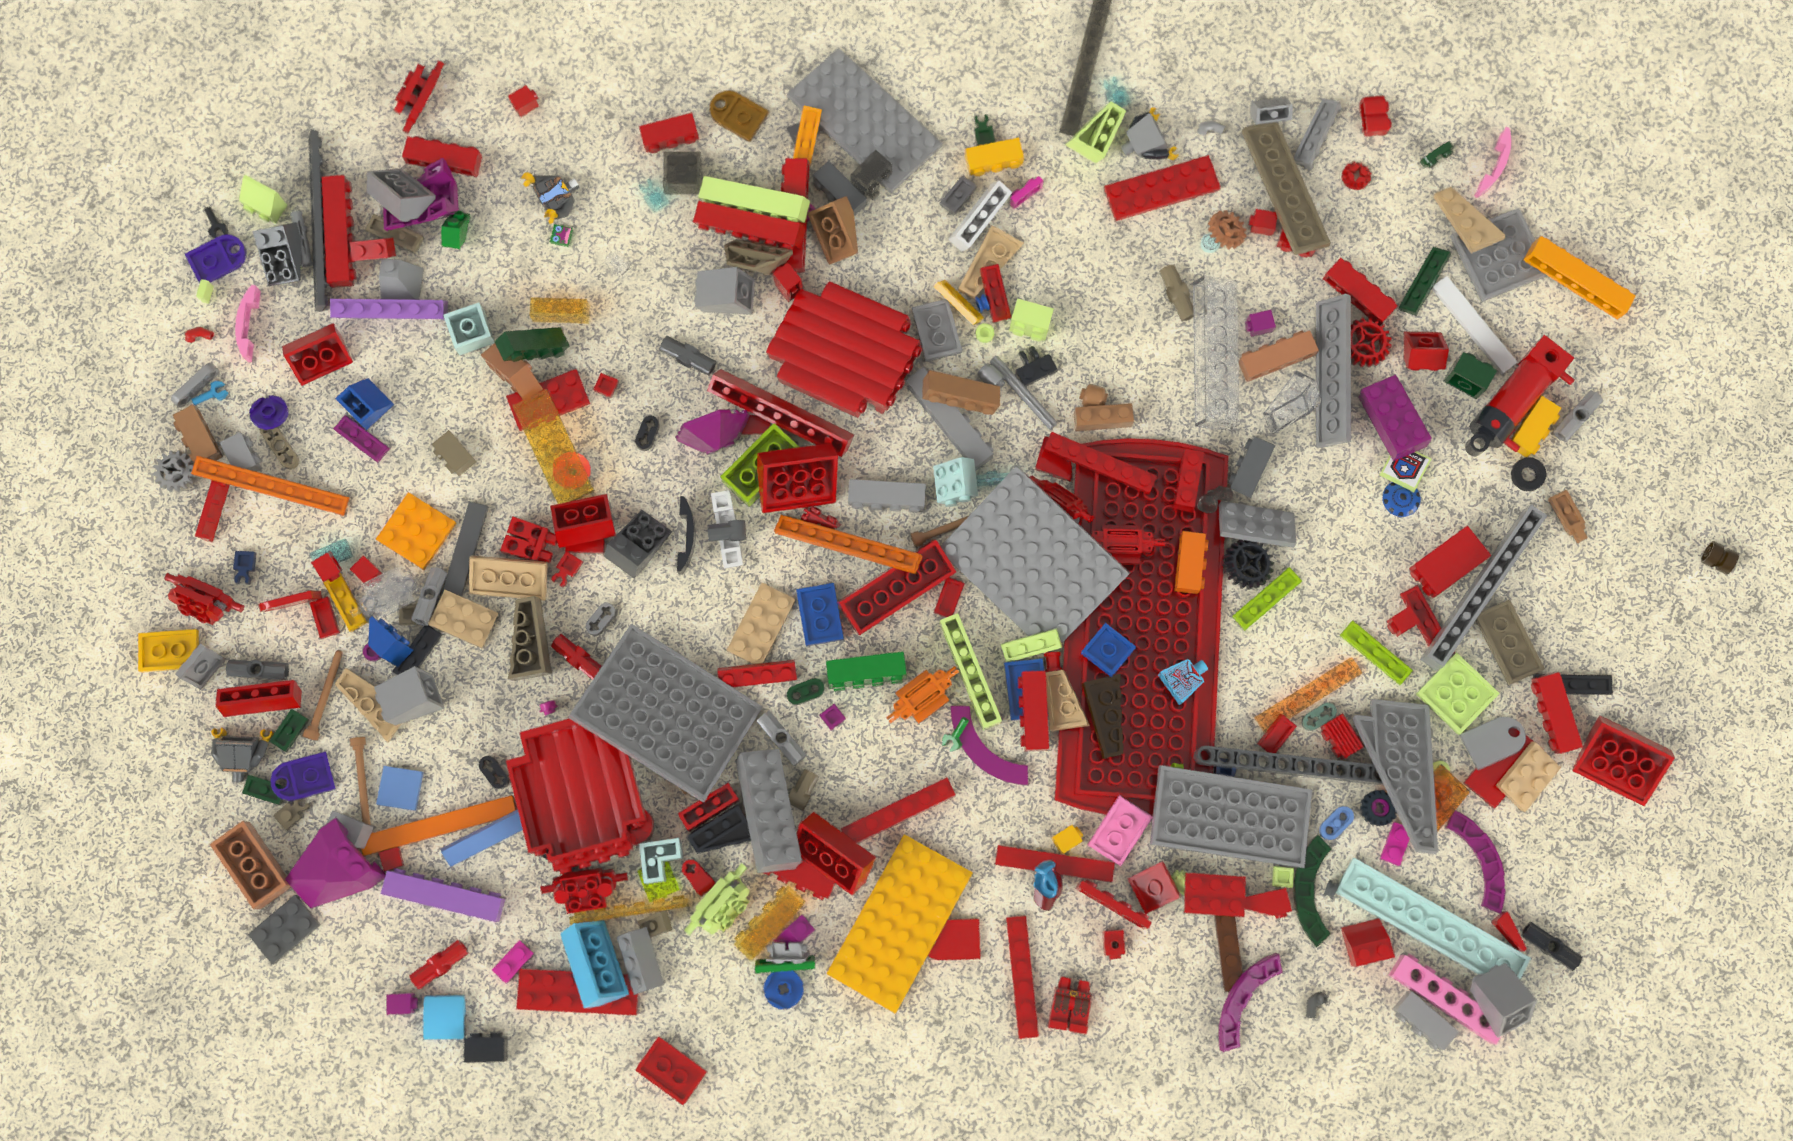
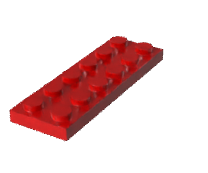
M1209 155L1104 186L1115 221L1220 191L1221 189Z
M520 969L516 1010L636 1016L638 994L634 995L628 974H622L629 995L601 1006L584 1008L572 971Z

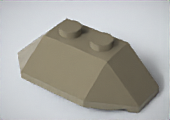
M735 239L724 245L727 265L748 270L750 273H762L764 276L773 275L774 270L778 266L784 265L793 254V250L740 239Z

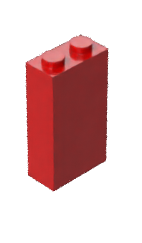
M1467 525L1409 569L1413 579L1422 584L1424 593L1433 599L1492 555Z

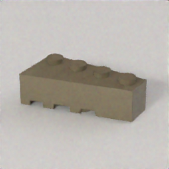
M536 596L516 599L508 679L518 681L550 675L552 670L541 599Z

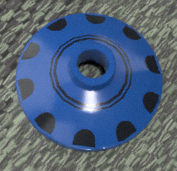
M1391 482L1384 489L1382 500L1389 513L1397 517H1407L1417 511L1421 497L1417 488L1415 492H1412ZM1404 494L1406 496V500H1402L1400 498V495Z

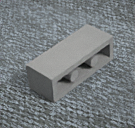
M647 927L618 936L619 948L634 995L664 985Z
M1406 991L1392 1009L1396 1012V1018L1403 1023H1409L1412 1026L1411 1030L1419 1037L1421 1035L1428 1040L1426 1043L1434 1050L1444 1051L1459 1033L1412 991Z

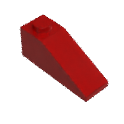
M1286 888L1245 897V910L1267 916L1275 915L1276 919L1287 917V913L1292 912Z

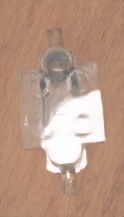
M395 567L361 584L367 595L359 599L360 606L349 610L353 618L361 613L368 617L377 613L379 619L384 618L415 602L413 594L421 591L420 584L426 582L428 573L426 572L419 577L412 573L402 576L398 567Z

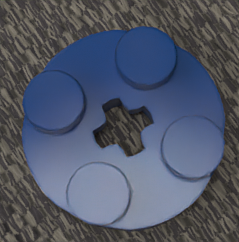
M794 971L771 973L764 983V993L768 1003L777 1009H789L797 1005L804 993L803 981L800 976ZM784 983L788 984L787 988L789 989V992H785L782 995L780 994L781 990L778 987L779 985L783 986Z

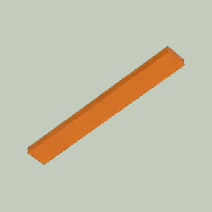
M196 456L191 472L195 476L342 516L345 515L350 499L347 496L201 456Z
M782 514L774 529L775 534L914 574H916L922 559V555L919 553Z
M513 795L371 833L365 848H361L362 854L367 856L496 821L516 810Z

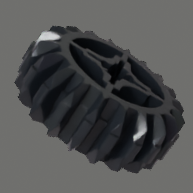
M1239 539L1237 543L1233 542L1231 548L1226 549L1227 554L1223 556V559L1226 561L1223 562L1222 566L1227 567L1224 573L1230 574L1227 580L1234 579L1233 585L1240 583V589L1246 586L1247 590L1253 587L1257 589L1260 585L1266 584V580L1271 578L1270 574L1274 571L1271 566L1275 563L1270 561L1273 555L1267 554L1269 548L1263 549V543L1257 545V542ZM1247 551H1250L1255 555H1250ZM1253 560L1250 563V566L1244 568V566L1247 564L1246 562ZM1242 572L1247 573L1249 576H1252L1253 578L1243 575Z

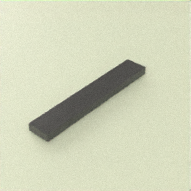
M469 501L442 594L444 590H447L461 597L463 596L469 576V559L471 555H475L489 508L487 505Z

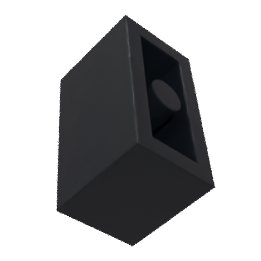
M502 1032L490 1033V1037H482V1033H470V1037L464 1038L463 1063L508 1061V1036H502Z

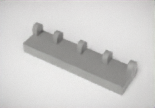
M1322 99L1293 157L1296 164L1304 166L1309 171L1312 170V163L1315 157L1319 156V149L1323 141L1327 140V133L1330 127L1334 125L1337 113L1342 109L1339 101Z

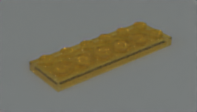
M545 389L513 405V409L557 503L578 500L594 492L592 483L549 391Z

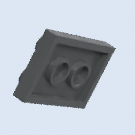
M294 895L254 928L248 936L268 961L274 965L321 924L300 898Z

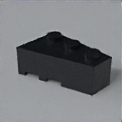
M738 804L687 835L697 854L751 841L747 818Z

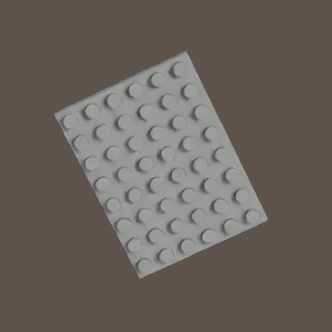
M1015 466L941 545L949 561L1028 636L1057 628L1061 643L1130 574L1122 564L1018 466Z
M631 623L568 718L704 803L763 706Z

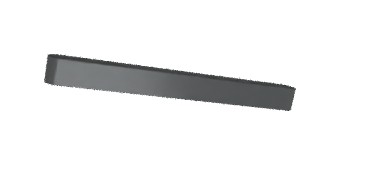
M1202 746L1196 749L1193 755L1197 764L1384 786L1381 778L1378 780L1374 776L1376 770L1374 764L1215 746ZM1202 750L1208 754L1206 761L1200 756ZM1221 753L1227 755L1226 763L1220 760ZM1240 755L1246 757L1247 762L1245 765L1240 763ZM1260 757H1263L1266 761L1264 767L1260 766L1258 762ZM1279 759L1284 761V769H1281L1278 766ZM1299 761L1304 764L1303 771H1300L1297 768V763ZM1318 763L1323 766L1322 774L1317 771L1316 766ZM1337 766L1342 768L1341 776L1336 773ZM1356 768L1361 770L1362 775L1360 778L1355 774Z

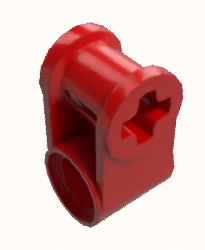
M687 860L683 863V874L700 897L704 896L716 882L696 860ZM688 864L696 865L694 874L687 872Z

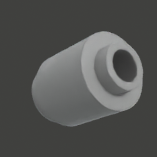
M986 363L978 371L979 378L984 383L1000 386V388L1005 384V376L994 365Z

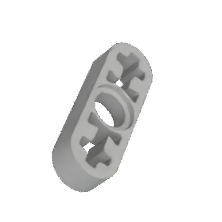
M207 363L172 395L171 401L179 408L185 406L218 375L219 369L213 363Z

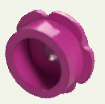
M555 700L539 704L541 708L539 712H544V715L554 713L558 705L555 704Z

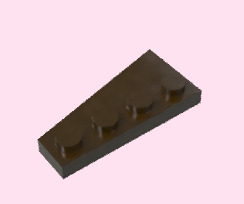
M1121 674L1082 683L1103 759L1123 754L1122 710L1120 703Z

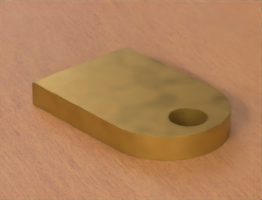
M734 91L719 92L710 102V114L714 122L748 142H751L769 114V110ZM718 101L726 103L723 108H717L715 104Z

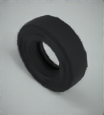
M1532 457L1518 460L1511 470V479L1514 485L1523 491H1534L1540 488L1547 476L1543 463ZM1524 468L1534 470L1535 479L1533 481H1527L1522 477V470Z

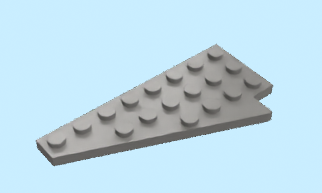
M1372 699L1370 701V716L1354 715L1353 722L1417 853L1437 854L1439 851L1429 705Z

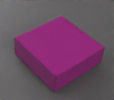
M835 703L819 715L830 731L846 720Z

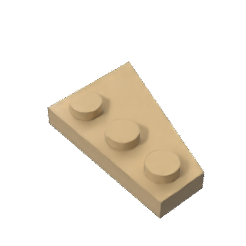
M1064 670L1046 672L1050 730L1056 731L1090 726Z

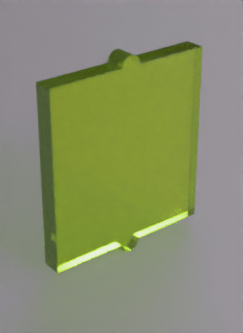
M669 861L664 862L666 882L644 884L642 869L637 870L649 903L662 897L667 898V895L680 890Z

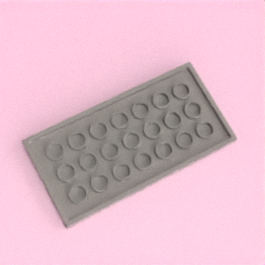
M837 48L787 93V97L801 110L803 106L822 109L819 122L820 128L890 193L942 147V142L840 48Z
M1159 766L1150 845L1304 868L1312 790Z

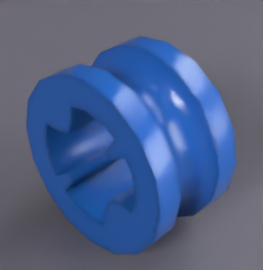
M984 294L980 298L975 297L980 313H983L985 309L987 311L990 310Z

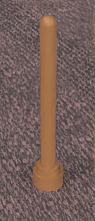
M969 516L924 533L918 531L911 533V539L915 548L922 546L927 539L958 528Z
M337 650L334 654L311 725L304 730L302 737L315 741L319 739L318 726L343 655L341 650Z
M350 738V747L355 751L362 822L371 825L363 757L366 738Z

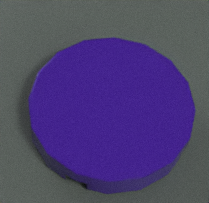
M270 395L267 398L262 397L255 401L249 413L251 421L256 427L267 430L276 428L284 423L288 417L289 409L282 398Z

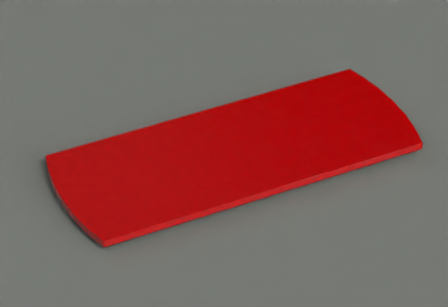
M1126 438L1100 440L1082 444L1152 473L1157 478L1150 494H1146L1076 464L1074 495L1083 500V504L1088 507L1087 512L1094 516L1093 521L1090 523L1082 519L1080 526L1090 535H1092L1093 531H1101V525L1140 526L1142 532H1152L1154 538H1165L1166 543L1165 547L1154 546L1151 553L1145 552L1140 554V565H1123L1130 574L1064 640L1063 670L1067 674L1090 726L1059 730L1054 801H1059V803L1080 810L1106 815L1120 795L1153 816L1159 766L1171 767L1173 763L1183 764L1186 770L1213 774L1214 766L1197 764L1193 755L1195 750L1202 746H1215L1223 582L1222 564L1224 561L1225 537L1220 536L1219 504L1221 501L1226 502L1229 456L1203 447L1157 439ZM1185 449L1204 452L1196 502L1192 512L1172 509L1181 457ZM1182 531L1206 534L1205 540H1208V549L1204 551V558L1207 559L1206 569L1202 570L1205 584L1198 594L1175 591L1179 541ZM1107 623L1134 644L1136 649L1114 674H1121L1120 703L1122 710L1123 754L1103 759L1082 683L1109 677V675L1083 656L1081 651L1101 627ZM1187 659L1193 665L1203 660L1208 667V670L1201 674L1204 682L1179 705L1158 674L1162 670ZM1202 750L1200 756L1206 761L1208 754Z

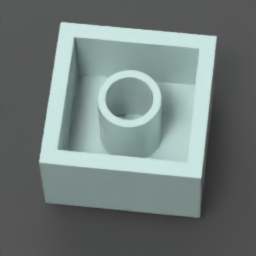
M479 302L443 315L454 348L459 355L495 343L484 309Z

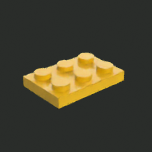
M199 630L138 633V672L179 670L180 666L190 657L194 649L199 646Z

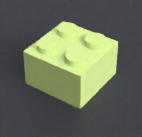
M1017 298L1009 331H1012L1016 336L1026 335L1030 336L1034 341H1045L1054 308Z

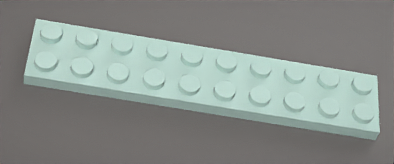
M1356 858L1351 859L1339 882L1336 894L1476 974L1483 975L1489 972L1493 966L1507 963L1517 977L1521 979L1531 959Z

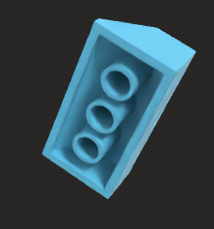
M605 920L574 923L560 933L584 1008L601 1006L629 995Z

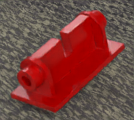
M814 506L805 508L803 511L807 512V514L803 513L801 516L803 521L813 524L819 523L821 524L820 526L834 530L842 525L838 522L837 518L822 514L821 510Z

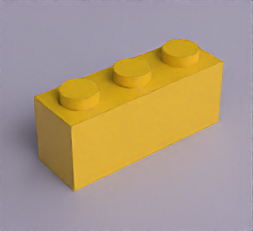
M1019 137L965 148V160L969 176H982L985 172L990 171L997 173L1009 167L1016 169L1023 165L1024 162Z
M1541 396L1536 401L1511 438L1520 446V449L1517 451L1524 457L1536 454L1541 446L1538 443L1541 439L1544 440L1550 433L1549 426L1551 424L1554 425L1559 419L1560 415L1558 413L1561 407L1544 396Z

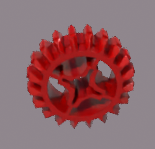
M1364 317L1360 321L1355 319L1352 322L1353 324H1351V359H1354L1353 365L1360 362V368L1364 367L1365 363L1368 368L1372 366V363L1377 366L1379 361L1383 362L1385 356H1388L1390 353L1388 350L1392 347L1389 343L1392 337H1387L1389 330L1384 331L1385 324L1379 326V320L1373 323L1372 318H1368L1367 322ZM1356 332L1358 342L1353 345L1352 336ZM1363 340H1365V341H1368V342H1370V343L1367 345V343L1364 344V343H1362V342H1363ZM1379 340L1380 349L1376 353L1374 343Z

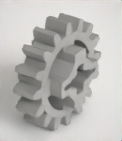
M170 450L168 456L163 453L162 460L156 459L159 464L153 465V468L157 471L152 474L158 477L155 482L160 484L161 488H167L170 492L173 489L180 492V487L187 489L186 484L193 483L190 480L191 477H196L191 474L194 466L192 465L193 461L189 458V455L186 453L182 454L178 450L176 454Z

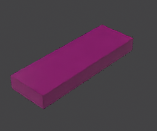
M346 415L333 428L334 431L377 463L390 450L388 446Z

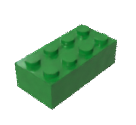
M904 651L826 661L829 688L834 689V692L844 691L845 687L853 686V689H862L867 684H872V687L883 686L884 682H891L892 685L902 684L907 676Z

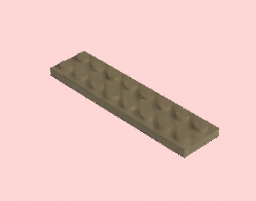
M1274 122L1244 127L1242 135L1294 255L1329 247L1331 244L1279 123Z

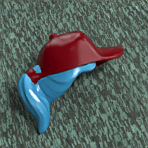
M1047 860L1035 867L1037 873L1035 874L1034 882L1035 904L1044 911L1051 910L1063 890V881L1061 875L1056 872L1055 862Z

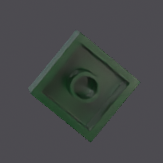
M1463 352L1454 361L1443 382L1477 400L1487 390L1497 370L1491 364L1479 361L1473 354Z

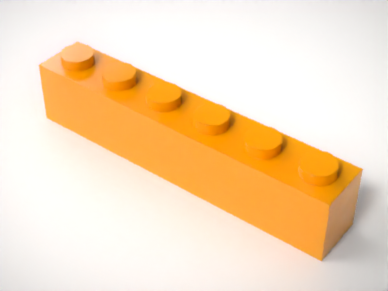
M1540 236L1532 243L1523 259L1617 320L1628 312L1636 297L1628 289L1618 285L1611 278H1607L1598 272L1597 269L1585 264L1581 259L1574 257L1565 249L1560 248L1543 236Z

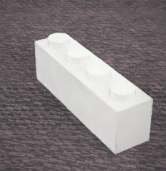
M999 180L992 183L948 240L961 252L969 249L1012 192Z

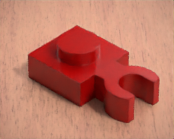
M566 551L556 566L560 570L559 573H555L551 580L555 583L557 578H562L560 586L562 588L565 587L567 577L574 578L583 561Z

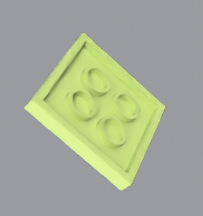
M1455 653L1445 666L1439 669L1416 693L1458 735L1500 694L1458 653Z

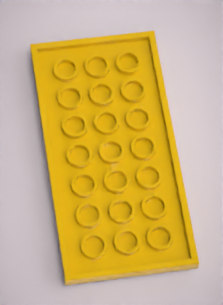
M904 834L826 974L896 1014L973 872Z

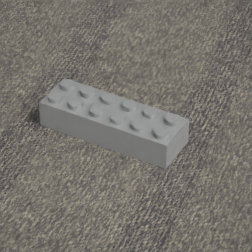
M779 749L742 752L735 762L757 873L795 869L802 862Z

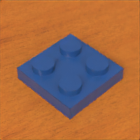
M1105 623L1081 651V654L1112 677L1136 649V646Z

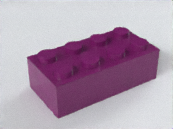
M1396 374L1361 390L1358 398L1393 461L1428 447L1432 438Z

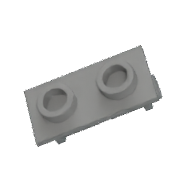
M772 942L767 945V951L771 952L766 961H773L775 964L785 961H792L794 964L803 963L810 955V952H807L808 945L804 944V942H789V949H786V942Z

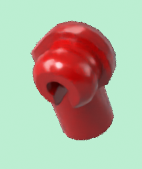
M203 327L188 329L184 334L185 341L193 343L196 340L195 338L199 336L212 340L214 332Z

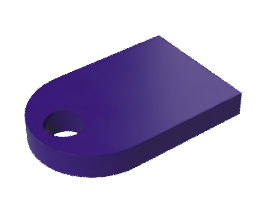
M221 235L185 253V256L199 284L201 279L211 283L240 268L246 259V248L237 237ZM233 246H240V249L237 253H231V248Z
M326 751L287 761L277 766L271 775V787L275 795L285 801H296L336 790ZM278 779H285L287 786L283 789H278L275 783Z

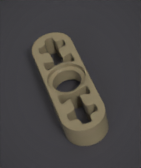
M279 427L271 429L275 437H272L267 430L260 429L261 435L281 465L286 469L296 468L299 464V457ZM284 441V447L281 450H276V442ZM284 453H287L292 458L291 464L287 462V458L283 455Z

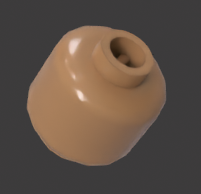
M1088 384L1086 389L1082 388L1079 399H1082L1083 407L1105 405L1108 394L1104 387Z

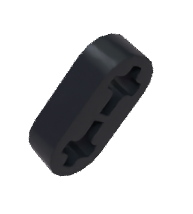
M646 416L637 433L635 443L641 451H648L652 448L659 431L660 424L654 416ZM652 420L654 425L656 426L651 427L650 431L648 432V426L646 423H650ZM648 435L647 441L649 443L642 446L640 440H644L645 436Z
M491 756L482 757L479 761V769L494 788H506L509 784V777L497 760ZM486 760L493 762L491 767L494 771L491 772L488 768L484 769V762ZM494 774H497L499 777L504 776L502 785L499 783L495 784L497 779Z

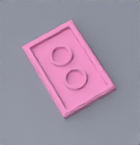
M1119 795L1087 845L1121 866L1153 816Z

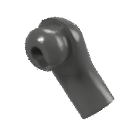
M1316 992L1307 999L1306 1018L1316 1019L1317 1007L1326 1004L1328 1001V996L1325 993Z

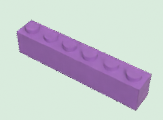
M330 299V318L444 319L443 315L448 313L447 300Z
M394 868L393 872L387 871L381 890L382 895L493 922L500 921L505 899L500 898L501 894L489 891V895L482 894V889L470 887V890L462 889V884L451 882V885L443 884L444 880L433 877L429 881L424 879L425 875L413 873L412 876L405 875V870Z

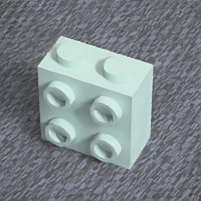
M959 457L933 466L937 503L945 504L946 507H953L958 502H969L971 498L978 496L974 459Z

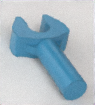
M221 381L211 382V389L192 398L193 404L197 405L211 398H217L219 401L225 399L228 395L226 390L217 393V389L225 384Z

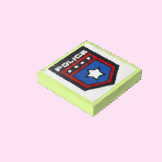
M1414 452L1396 461H1393L1391 456H1389L1380 476L1415 492L1431 458L1419 452Z

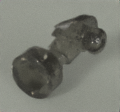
M1218 486L1216 489L1209 490L1205 496L1199 498L1198 509L1205 513L1215 512L1218 505L1217 500L1230 502L1233 497V491L1229 487Z

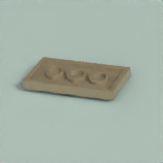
M1510 599L1480 613L1476 622L1508 685L1545 669Z

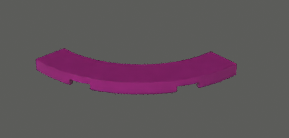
M950 706L954 730L962 717L969 720L959 739L962 743V749L971 761L987 774L1004 782L1028 785V765H1019L1005 761L992 753L982 743L972 723L970 706Z
M1453 809L1446 828L1465 840L1479 860L1484 877V894L1481 906L1501 914L1506 889L1505 873L1499 853L1488 835L1473 820Z
M1278 953L1268 955L1250 966L1230 990L1219 1022V1049L1221 1052L1241 1047L1240 1018L1242 1011L1246 1008L1253 996L1252 993L1259 985H1263L1269 979L1283 973Z

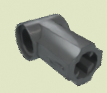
M745 520L728 521V523L708 525L709 542L746 540Z

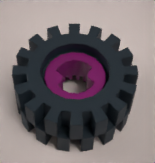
M1385 790L1372 791L1361 800V815L1371 825H1387L1397 817V811ZM1378 802L1383 805V812L1381 814L1375 811L1377 808L1375 804Z

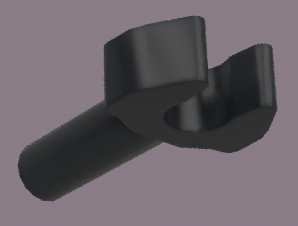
M206 207L204 210L212 225L208 230L209 235L213 239L217 238V230H221L224 235H228L227 225L219 223L212 208Z

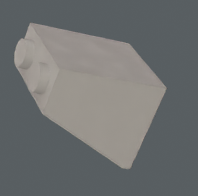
M738 267L697 271L695 282L696 296L694 298L697 309L704 313L753 314L754 278Z
M415 666L374 687L376 691L375 698L382 708L381 715L386 722L393 725H398L445 708L433 675Z
M1507 963L1500 966L1495 965L1489 972L1483 975L1478 974L1473 978L1470 991L1498 1038L1531 1021L1537 999Z

